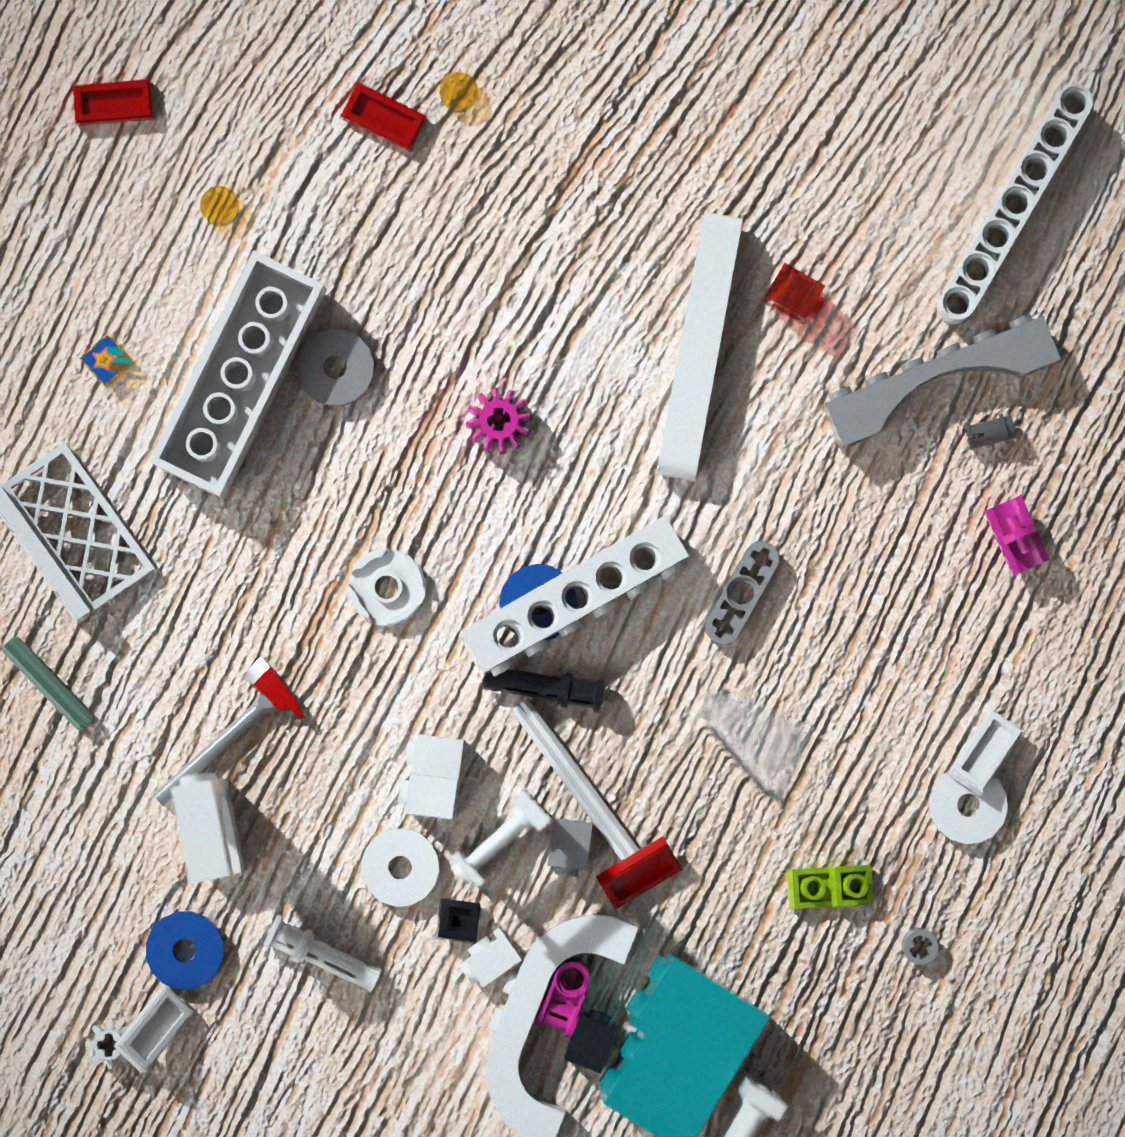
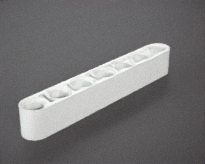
M1079 84L1070 85L1064 88L1052 104L938 300L937 313L945 323L957 325L964 322L974 312L1092 109L1093 97L1086 87ZM1067 97L1076 98L1082 106L1081 113L1073 114L1068 112L1064 106V99ZM1048 130L1058 132L1062 137V146H1050L1044 139V133ZM1029 163L1039 165L1043 171V179H1030L1025 173V165ZM1010 196L1018 197L1024 204V211L1020 214L1011 213L1005 205L1006 198ZM992 229L1000 231L1005 239L1004 246H991L986 240V232ZM978 263L983 266L985 278L981 281L972 280L966 272L967 264ZM950 296L961 297L966 304L965 312L962 314L952 313L947 307V298Z
M704 212L656 475L695 481L741 233L742 218Z

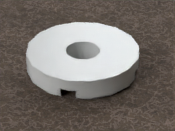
M378 549L366 554L355 564L349 578L348 594L353 608L363 619L378 626H396L407 622L419 611L425 599L426 581L421 567L411 556L398 550ZM385 576L394 578L398 583L396 595L389 599L381 598L376 591L377 582Z
M946 772L942 774L933 786L928 800L930 817L936 829L948 839L962 844L981 843L994 836L1004 824L1008 811L1007 794L995 776L981 796H979ZM970 793L977 798L979 807L974 815L967 817L959 812L957 803L962 795Z
M406 828L390 829L376 836L365 849L361 862L362 879L368 891L380 902L395 907L411 906L426 898L435 887L440 872L438 854L432 843L420 833ZM396 856L406 857L411 862V873L404 879L395 878L390 873L389 864Z

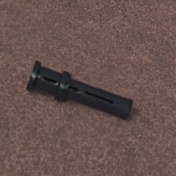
M508 669L495 677L491 671L487 672L484 690L557 701V705H561L563 708H567L568 705L593 708L594 713H600L605 678L593 681L574 678L573 674L568 672L559 677Z

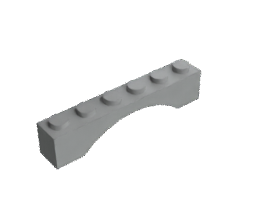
M1031 314L1022 316L1009 322L1011 329L996 334L994 328L974 336L973 340L975 343L961 349L959 343L952 344L938 350L939 358L924 363L923 358L920 357L901 365L902 373L888 378L887 373L882 372L864 380L867 387L852 392L851 387L848 386L829 394L830 401L824 404L823 410L839 449L842 450L876 436L900 401L916 388L936 378L956 372L978 370L998 372L1022 378L1056 364L1061 360V357L1044 316L1034 320Z

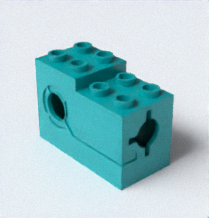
M668 951L664 958L660 955L656 957L647 972L650 981L644 991L637 989L626 1006V1009L629 1011L627 1019L638 1031L636 1034L632 1031L627 1034L618 1050L622 1053L619 1062L615 1067L609 1065L598 1082V1086L601 1087L599 1095L606 1106L657 1137H697L770 1016L762 1008Z

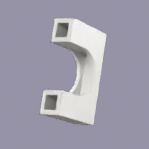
M200 773L180 777L181 785L171 787L189 884L229 877L235 873L245 871L228 779H217V773Z

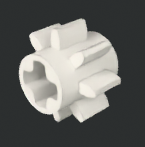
M114 1018L109 1019L106 1030H103L97 1024L94 1025L92 1029L97 1037L95 1040L85 1043L87 1047H94L96 1055L92 1058V1062L94 1063L100 1059L107 1060L108 1069L114 1067L115 1058L117 1057L127 1063L128 1060L116 1049L113 1050V1053H110L109 1047L103 1046L102 1041L107 1039L110 1034H113L114 1041H118L130 1025L122 1029L117 1028Z

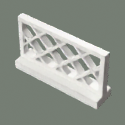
M65 442L0 485V518L77 625L89 618L90 614L155 570ZM62 455L72 467L69 482L47 478L49 464ZM43 469L42 477L32 476ZM75 474H77L83 484L74 483ZM23 481L41 483L37 504L20 501L12 489ZM45 484L68 488L64 509L42 505ZM73 489L90 492L94 498L92 514L69 510ZM98 505L106 516L96 515ZM25 508L36 510L34 520ZM40 511L63 515L59 536L43 533L38 527ZM68 516L91 520L87 540L64 537ZM95 521L112 523L117 530L115 545L92 542ZM120 537H122L129 548L119 546ZM48 540L58 542L57 551H55ZM63 543L86 546L82 567L65 565L60 558ZM90 547L113 551L110 572L87 568ZM117 553L135 555L142 568L131 576L114 573ZM71 572L81 573L79 583ZM85 574L108 578L106 593L93 602L83 590ZM113 579L122 580V582L111 589Z

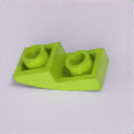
M871 865L787 869L789 909L874 904Z

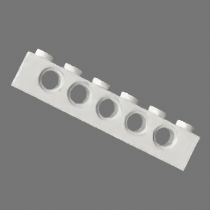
M665 515L465 628L459 633V636L481 675L491 671L495 677L513 667L514 663L511 659L525 651L526 655L530 657L548 647L549 645L545 639L557 632L564 638L581 628L582 624L579 620L593 613L597 619L616 608L613 600L627 594L629 599H632L648 590L650 587L647 581L660 574L662 579L665 580L683 570L684 568L680 562L684 561L689 555ZM636 551H646L651 555L653 560L651 569L641 570L636 567L633 561ZM601 571H614L619 577L618 588L611 590L603 587L599 580ZM578 589L583 592L586 598L583 608L574 609L567 604L565 595L568 590ZM544 608L550 612L552 623L549 627L539 628L534 625L531 619L534 609ZM503 627L515 630L518 635L517 645L511 648L502 646L497 639L498 630Z

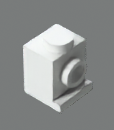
M500 926L493 930V934L496 936L494 940L490 941L485 936L467 950L471 956L459 965L472 985L479 981L484 988L522 960V956Z

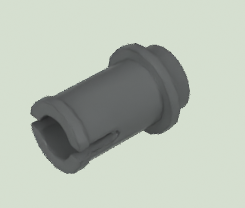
M998 414V419L965 425L967 436L983 433L981 437L968 440L970 450L1005 441V444H1010L1009 440L1016 438L1011 415L1004 417L1003 414Z

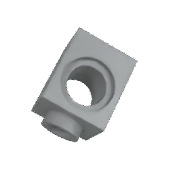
M553 818L547 866H555L554 874L578 877L579 870L587 871L593 823Z

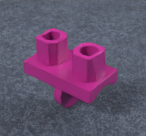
M1021 495L984 511L1012 576L1050 560Z

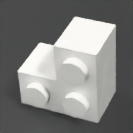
M417 734L416 742H408L406 764L413 765L412 773H410L409 781H401L398 804L405 805L404 813L445 819L455 818L465 740Z

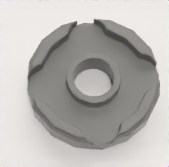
M328 329L316 333L304 343L297 358L296 372L301 387L311 399L324 405L342 407L356 402L367 392L373 379L375 364L369 347L359 336L343 329ZM334 357L343 359L347 365L345 374L337 379L331 378L325 373L326 362Z

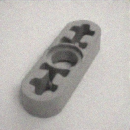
M766 541L754 542L744 552L706 620L705 632L713 643L726 645L733 642L739 636L778 566L779 554L771 543ZM762 549H766L769 552L767 558L772 563L770 567L763 565L759 569L756 577L763 578L761 585H758L753 578L740 575L742 567L748 572L752 569L755 560L750 557L752 551L759 553ZM746 582L752 587L753 598L749 603L742 605L733 601L731 588L735 583ZM723 601H725L732 609L743 611L744 615L742 619H739L734 614L729 623V626L734 629L731 635L725 633L719 638L715 635L717 628L712 623L714 619L721 621L725 617L728 610L720 608Z

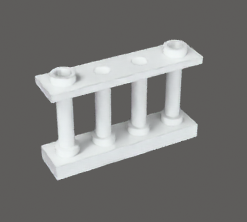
M526 789L512 800L516 806L511 812L513 816L470 856L462 847L451 856L456 862L451 869L467 886L472 881L478 887L485 882L488 876L481 867L524 828L528 831L534 826L540 831L551 821L548 813Z
M742 1070L735 1082V1086L740 1093L738 1097L741 1098V1101L720 1137H753L762 1120L767 1121L769 1116H772L779 1121L787 1105L777 1090Z

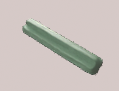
M19 637L11 638L3 646L2 652L77 730L85 729L93 721L94 715Z

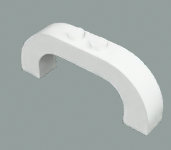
M598 914L581 915L566 919L549 928L532 944L518 972L510 970L502 992L509 994L504 1009L495 1008L487 1028L495 1032L486 1060V1080L491 1100L504 1122L521 1137H556L565 1115L564 1108L546 1102L532 1094L525 1086L519 1071L521 1051L554 970L567 958L581 953L598 954L624 964L639 928L637 925L613 916Z

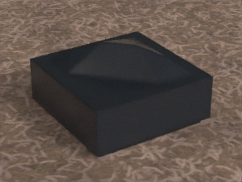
M442 898L439 903L435 939L475 944L477 942L481 903Z

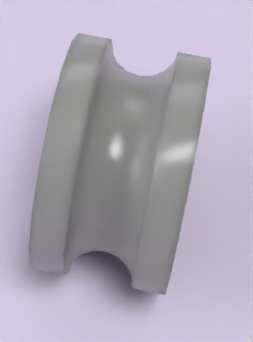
M914 928L904 935L901 948L903 954L910 962L916 965H925L936 958L939 945L937 939L930 931L924 928ZM918 936L923 941L926 937L930 941V944L926 946L927 954L920 957L918 952L914 956L910 952V949L914 947L913 939Z

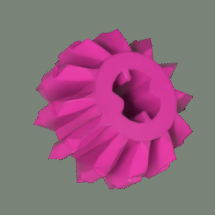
M493 388L492 396L494 401L491 402L488 401L483 393H480L477 398L483 409L472 405L468 408V412L479 417V419L467 421V429L481 428L471 437V440L476 444L486 437L487 440L483 449L487 453L492 450L494 442H497L500 455H505V442L508 440L517 450L521 447V444L515 437V434L517 433L523 437H529L530 430L519 424L531 422L532 415L528 413L518 414L527 406V402L522 399L512 405L511 403L515 395L513 390H509L506 393L505 399L500 400L499 389ZM503 412V418L507 416L510 418V422L504 423V430L495 431V425L491 427L488 425V421L494 419V413Z

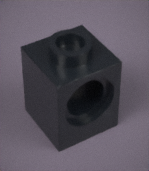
M591 1009L589 1015L581 1012L565 1051L564 1060L601 1074L618 1030L616 1025L611 1024L613 1017L595 1009Z

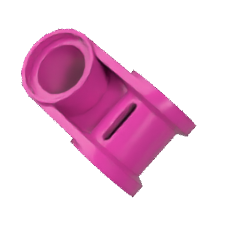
M569 958L558 965L549 990L544 995L534 1025L546 1024L564 1031L566 1037H572L590 982V971L585 962L580 959ZM568 968H577L582 972L584 980L578 987H568L561 979L563 971Z

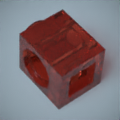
M784 263L766 293L763 302L797 322L804 324L808 316L815 319L824 305L826 298L820 294L825 285Z

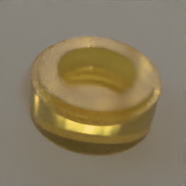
M454 72L447 75L439 88L441 102L452 112L463 113L470 110L478 99L476 81L464 72Z
M215 186L208 189L201 197L200 210L207 222L214 226L223 227L236 220L240 211V203L231 189L224 186Z

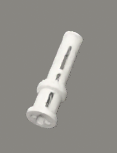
M277 915L263 947L268 949L272 946L291 955L292 961L296 963H303L305 960L368 990L370 993L372 992L382 969L369 965L315 939L316 934H313L312 930L307 929L303 931L284 922L283 916Z

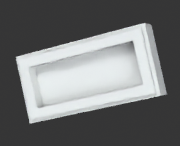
M991 709L948 772V775L981 796L1024 731Z
M162 986L113 1047L141 1073L147 1072L194 1011L168 986Z

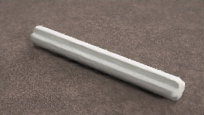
M524 700L512 710L514 716L622 861L639 851L633 840L529 700Z

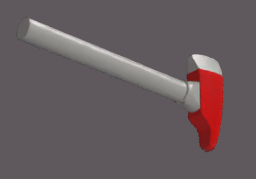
M259 658L244 677L247 682L254 685L260 691L256 700L153 794L161 805L164 806L173 798L171 787L181 785L180 777L199 774L263 715L275 709L279 711L291 710L300 720L305 719V715L294 695L265 659Z

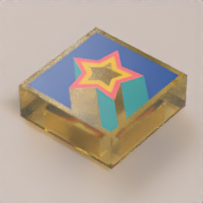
M109 333L104 335L79 358L106 389L135 364Z

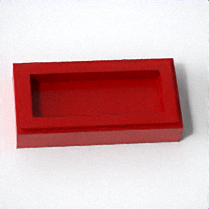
M150 79L72 85L75 124L77 126L154 120L152 84Z
M357 82L340 115L341 119L408 152H411L427 120L426 115Z
M662 836L595 877L616 910L683 869Z

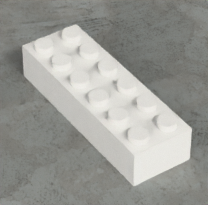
M253 250L149 460L152 465L223 500L225 499L327 292L324 284Z

